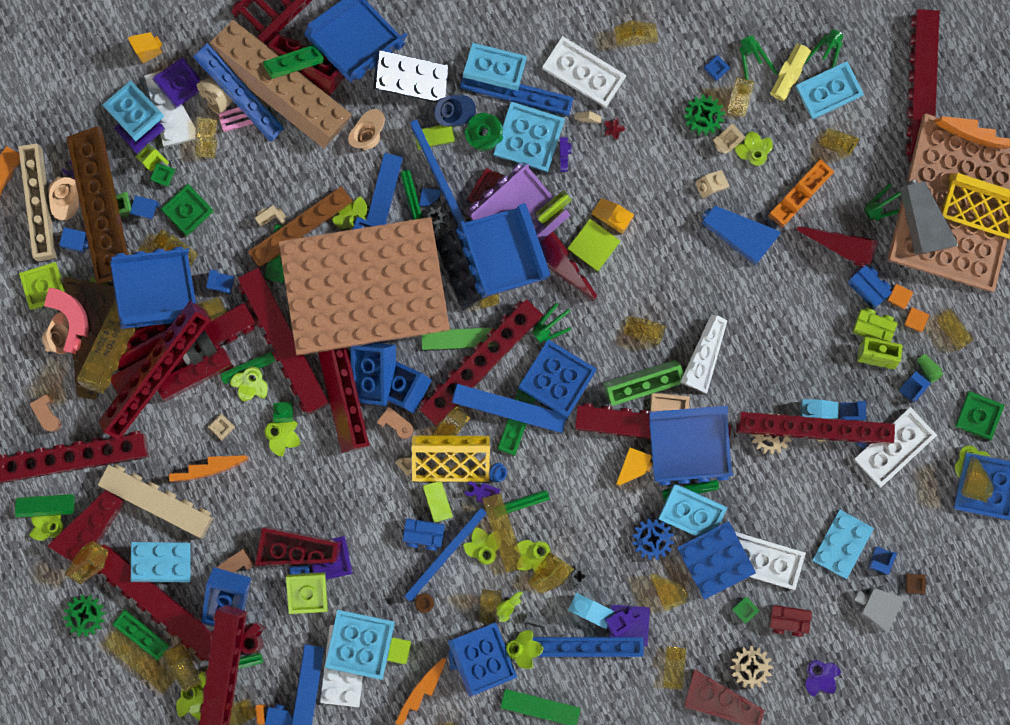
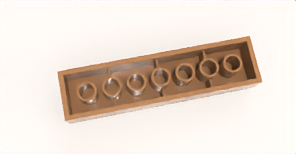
M232 20L210 41L209 45L252 92L325 149L347 125L352 114L298 71L271 79L263 66V61L278 57V55L236 21Z

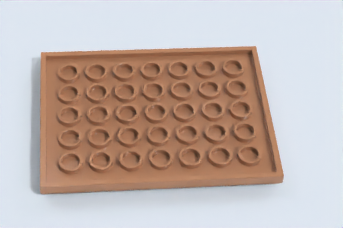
M929 114L922 115L906 182L917 180L918 183L925 182L940 211H942L951 182L949 180L951 173H960L1010 190V148L999 149L967 141L936 125L934 121L938 117ZM955 186L953 194L957 199L964 195L961 187ZM977 192L969 195L973 205L981 201ZM966 197L958 201L962 211L970 207ZM995 198L987 200L990 210L999 206ZM903 201L901 202L887 261L991 293L995 292L1007 238L945 219L958 246L915 255ZM983 203L975 207L979 216L987 212ZM1009 203L1006 206H1004L1007 215H1010ZM954 204L948 207L946 215L954 216L958 213ZM972 209L964 213L966 221L970 222L976 219ZM1001 209L992 213L996 222L1005 218ZM989 215L981 219L984 227L993 224ZM1004 221L998 226L1001 232L1007 234L1009 226L1007 221Z
M431 217L279 241L296 355L450 331Z

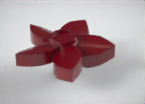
M618 118L614 119L613 123L604 121L605 126L609 128L605 131L604 136L612 134L613 138L618 140L619 132H623L626 128L619 125Z

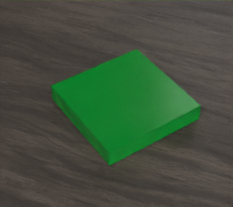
M189 184L160 209L186 237L215 212Z
M968 391L954 427L992 441L1005 405Z

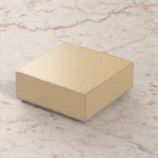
M220 414L208 428L222 441L235 426L223 414Z

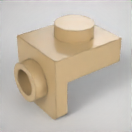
M733 123L718 137H715L713 141L716 143L714 144L715 148L720 153L727 154L746 137Z
M722 170L707 174L695 182L703 199L730 187Z
M274 205L269 209L264 208L257 213V217H255L260 227L276 217L282 225L286 224L284 218H286L281 208L276 209Z

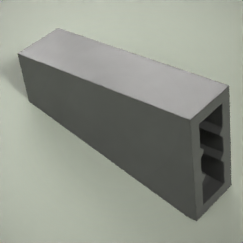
M917 180L906 182V186L901 187L900 192L915 255L958 246L926 183H918Z

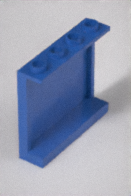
M341 0L310 22L304 33L350 83L356 78L358 80L361 79L368 69L373 70L375 68L376 53L378 51L392 53L394 50H400L405 45L404 41L408 35L405 32L400 36L366 0Z
M526 203L520 204L512 210L466 223L463 220L459 223L457 234L459 239L463 240V252L465 257L469 258V270L471 275L475 276V287L477 292L481 293L482 298L543 281L550 276Z
M175 247L170 251L157 249L152 253L138 251L133 253L134 255L119 253L111 258L110 267L121 329L173 323L189 301L196 304L188 259L189 249Z
M728 406L649 412L654 482H659V485H670V481L678 480V484L690 483V479H698V482H708L711 477H717V481L729 480V476H733L727 418Z

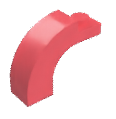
M49 287L44 306L59 310L67 317L69 332L63 351L76 354V350L78 351L81 346L80 336L88 337L89 321L87 314L80 302L73 296Z

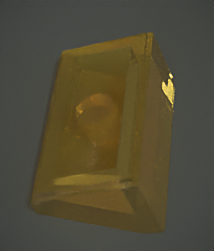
M951 309L935 320L958 351L974 340Z

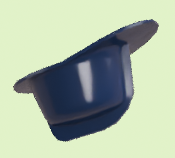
M450 95L440 98L432 110L437 122L443 126L464 125L475 116L476 105L472 98L466 95Z

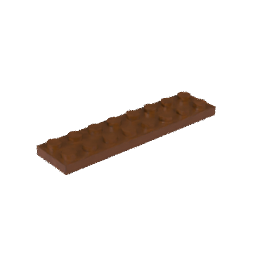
M96 126L66 138L96 284H103L113 281L110 267L111 258L119 253L128 255L102 127Z

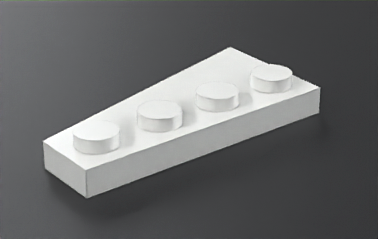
M161 71L145 75L151 102L164 115L159 121L165 128L160 133L163 147L166 148L201 138L183 105L175 109L152 80Z
M718 315L710 316L680 383L698 392L707 394L727 320Z

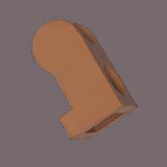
M46 394L30 403V406L42 427L46 431L55 433L60 430L62 423L52 412L49 405L54 402Z
M390 407L377 421L383 428L388 424L397 431L398 436L402 439H409L413 435L412 425Z
M242 549L221 563L217 568L236 573L243 567L246 570H250L255 566V563L246 549Z

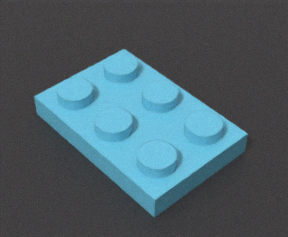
M472 43L463 77L518 91L527 56Z
M848 61L796 85V89L812 120L864 96Z
M131 80L103 104L104 108L135 141L164 117L162 112Z
M674 483L658 519L698 537L720 525L727 506Z
M838 510L812 561L847 579L874 528L846 512Z
M131 542V582H190V543Z

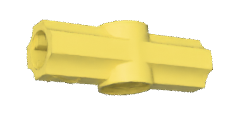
M796 44L788 61H785L778 75L779 78L770 93L776 99L785 101L793 84H796L803 70L802 67L811 52L806 46Z

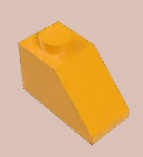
M151 32L128 37L129 42L143 64L163 53L160 49L163 46L158 36L153 37Z
M603 198L600 199L591 213L621 234L625 232L634 217L633 213L619 204Z
M629 448L616 485L621 486L643 476L646 471L650 472L653 461L650 460L651 455Z

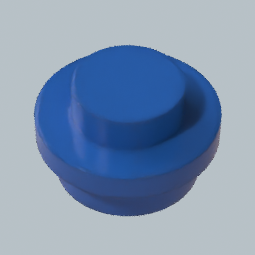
M501 463L493 464L489 470L490 479L494 482L503 481L507 476V469Z

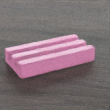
M239 107L218 114L223 132L254 123L249 119L226 126V123L247 117L243 113L224 119L226 116L243 112Z

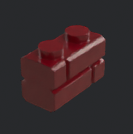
M771 605L768 628H772L773 633L784 634V631H791L792 636L803 637L804 634H809L812 611Z

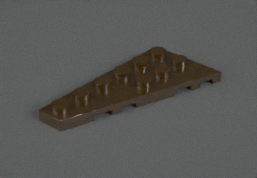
M63 277L65 292L80 302L89 321L88 337L80 336V349L76 350V354H72L77 397L98 400L106 355H103V353H106L104 350H107L106 346L109 344L113 323L109 321L114 322L117 307L114 286ZM100 341L104 343L102 347L98 346Z

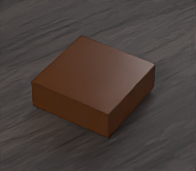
M905 574V593L926 594V574Z

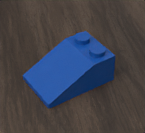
M371 343L351 347V368L360 403L387 405L396 366V345Z
M396 362L388 402L415 414L432 380L423 373Z
M213 567L206 584L201 623L214 626L215 612L225 605L245 610L251 577Z

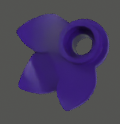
M820 660L810 661L806 667L808 677L805 681L808 693L813 697L817 695L819 690L834 694L836 691L834 678L841 674L840 669L833 663L824 664ZM814 666L819 667L818 673L813 672Z

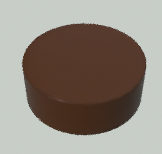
M420 594L415 599V607L419 612H430L434 607V599L429 594Z

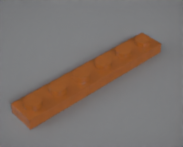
M341 186L248 252L259 268H261L281 254L279 241L304 238L352 204L353 201Z

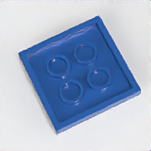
M548 339L518 389L568 418L597 369Z
M965 452L953 508L1010 520V460Z
M729 521L677 547L704 600L756 574Z
M496 623L448 641L469 697L517 678Z

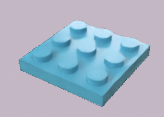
M511 102L503 124V140L497 144L494 156L514 163L524 162L529 164L530 168L548 173L565 118Z
M337 610L325 668L383 680L395 622Z

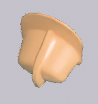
M371 109L365 112L349 133V144L355 148H362L364 151L374 148L380 141V131L385 122L384 114L378 109Z
M56 177L48 188L50 210L55 218L68 220L76 214L79 208L76 182L70 177Z
M62 312L55 314L42 335V341L47 352L67 353L63 350L69 332L67 317Z

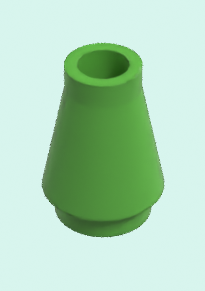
M927 354L917 359L926 380H929L931 383L944 375L942 368L931 360Z

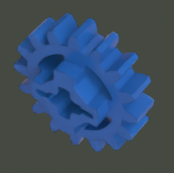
M650 518L647 519V524L640 522L641 528L635 527L638 533L632 535L633 538H636L632 545L638 546L635 552L641 551L642 558L648 555V560H651L652 556L659 560L660 554L665 557L664 551H671L668 545L674 544L670 540V537L674 536V534L668 533L671 527L665 528L664 521L658 524L657 518H655L654 523H651ZM654 526L660 528L664 533L659 534L656 532ZM647 528L646 536L640 538L642 531ZM651 532L654 537H658V540L655 541V548L652 542H648ZM666 540L664 547L659 551V544L661 541ZM642 545L649 546L652 552L646 551Z

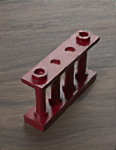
M239 0L233 5L231 13L235 19L241 14L259 32L258 40L267 45L313 0H280L286 6V10L281 14H277L264 0ZM252 2H255L272 19V23L268 27H264L246 10Z

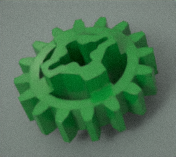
M702 94L701 99L695 96L694 103L692 101L688 102L689 107H685L684 110L688 114L684 115V119L688 120L686 126H692L691 132L697 130L698 136L701 132H704L706 137L709 131L713 135L715 129L720 130V124L724 123V119L721 117L725 116V112L720 111L723 105H717L718 99L712 101L711 95L708 99H705L704 94ZM696 108L697 114L692 117V111ZM702 112L708 114L707 119L704 116L701 117ZM717 114L716 122L713 124L712 117Z
M81 595L80 600L74 597V603H67L70 608L64 609V612L68 613V615L63 617V620H68L65 626L72 627L71 633L77 631V636L81 637L84 633L85 637H89L90 632L93 635L97 634L96 628L102 630L100 623L106 622L102 616L106 615L107 612H102L101 609L105 607L103 604L98 605L100 599L93 601L92 595H89L87 599L85 595ZM84 603L82 608L75 609L79 604ZM93 606L97 611V615H95L92 610ZM86 612L89 618L84 619L81 614ZM73 617L76 618L78 622L77 625L74 623ZM95 622L92 627L86 629L89 623Z

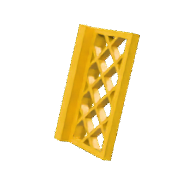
M951 173L949 177L951 182L941 211L944 218L1010 239V215H1007L1004 206L1010 203V190L960 173ZM955 186L961 187L964 195L957 199L953 194ZM977 192L981 201L973 205L969 195ZM966 197L970 207L962 211L958 201ZM995 198L999 206L990 210L987 200ZM983 203L987 212L979 216L975 207ZM954 204L958 213L954 216L946 215L948 207ZM972 209L976 219L968 222L964 217V213ZM1001 209L1005 218L996 222L992 213ZM989 215L993 224L984 227L981 219ZM1004 221H1007L1009 226L1007 234L1001 232L998 226Z
M412 435V482H489L490 436ZM416 452H425L428 456L421 461L416 456ZM438 452H444L447 456L441 461L435 455ZM464 453L467 456L460 461L454 455ZM476 453H486V456L480 461L474 457ZM431 458L438 463L432 469L425 464ZM449 459L457 463L452 469L445 465ZM469 459L476 463L471 469L464 464ZM420 467L428 471L425 475H416V471ZM442 467L447 473L438 475L435 471ZM461 467L466 473L464 475H457L455 471ZM481 467L485 471V475H476L474 471Z

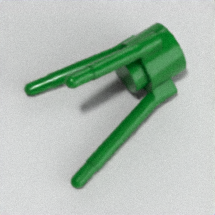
M831 29L828 34H824L822 40L810 52L806 62L826 42L827 49L822 60L827 58L831 49L836 48L831 69L834 68L843 45L841 41L844 35L838 30Z
M748 36L740 41L742 47L739 50L742 56L746 81L749 80L745 53L747 55L754 54L758 63L762 64L757 52L759 51L775 75L778 73L754 36Z
M891 183L865 204L866 207L863 209L870 221L875 219L877 222L882 218L899 213L900 209L881 214L883 206L901 196L900 191L881 203L876 202L892 186Z
M555 303L539 323L533 326L535 329L531 332L540 343L543 341L547 342L548 339L551 340L571 331L569 327L549 335L551 333L549 328L570 312V309L561 313L548 325L543 324L558 307V303Z

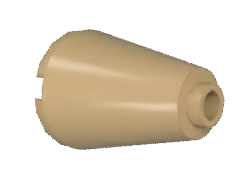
M212 77L206 78L197 84L202 98L206 97L209 101L207 105L217 114L224 112L233 101Z

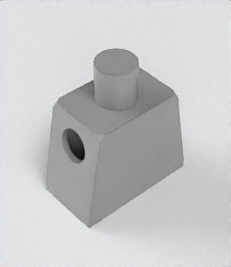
M872 588L869 594L858 590L854 597V601L863 605L860 614L883 631H889L905 599Z

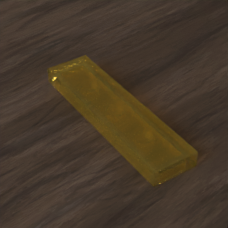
M501 493L483 498L482 501L506 573L525 567Z
M117 629L104 644L163 694L177 679Z

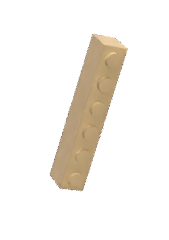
M38 144L18 146L33 258L38 262L57 259L43 150Z
M117 464L114 467L107 466L98 486L201 539L204 538L214 519L209 516L211 512L203 508L199 510L193 508L194 504L186 499H183L182 502L175 499L176 494L168 490L164 493L158 490L160 486L150 481L148 484L142 482L143 477L133 472L131 476L124 473L125 468Z

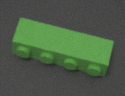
M676 360L604 382L603 385L609 403L614 406L682 384L680 382L683 372L681 365Z

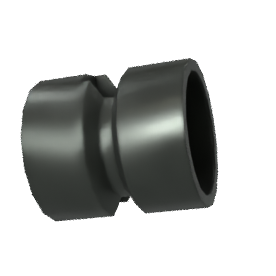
M203 331L186 354L192 364L196 365L203 361L204 356L210 357L217 353V350L206 331ZM197 344L202 350V352L198 354L194 349V346H196Z

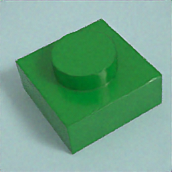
M157 162L150 180L169 188L176 170Z
M292 402L273 403L274 423L293 422Z
M747 596L732 609L744 624L760 611Z

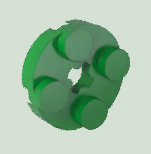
M479 113L473 116L468 122L467 129H465L467 142L480 152L494 148L503 140L501 122L497 117L488 113ZM483 128L488 130L487 134L484 136L480 135V133H482Z

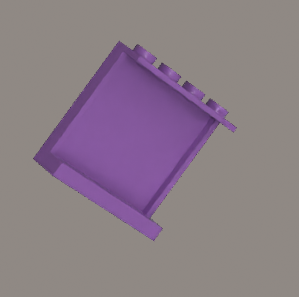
M524 162L517 163L511 169L512 172L508 176L505 175L498 180V185L494 189H488L483 194L484 198L479 202H474L469 207L470 210L467 214L472 220L515 209L518 205L526 203L540 243L563 223L570 214L566 209H562L545 224H542L535 216V213L554 197L529 169V164Z

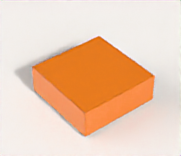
M895 284L887 302L904 310L913 292Z
M911 307L904 326L922 333L929 314Z
M258 704L255 706L257 724L262 725L266 721L265 704Z

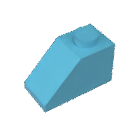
M802 399L800 401L799 416L838 419V402Z
M578 593L575 594L568 611L605 629L608 626L604 619L614 614L613 610Z

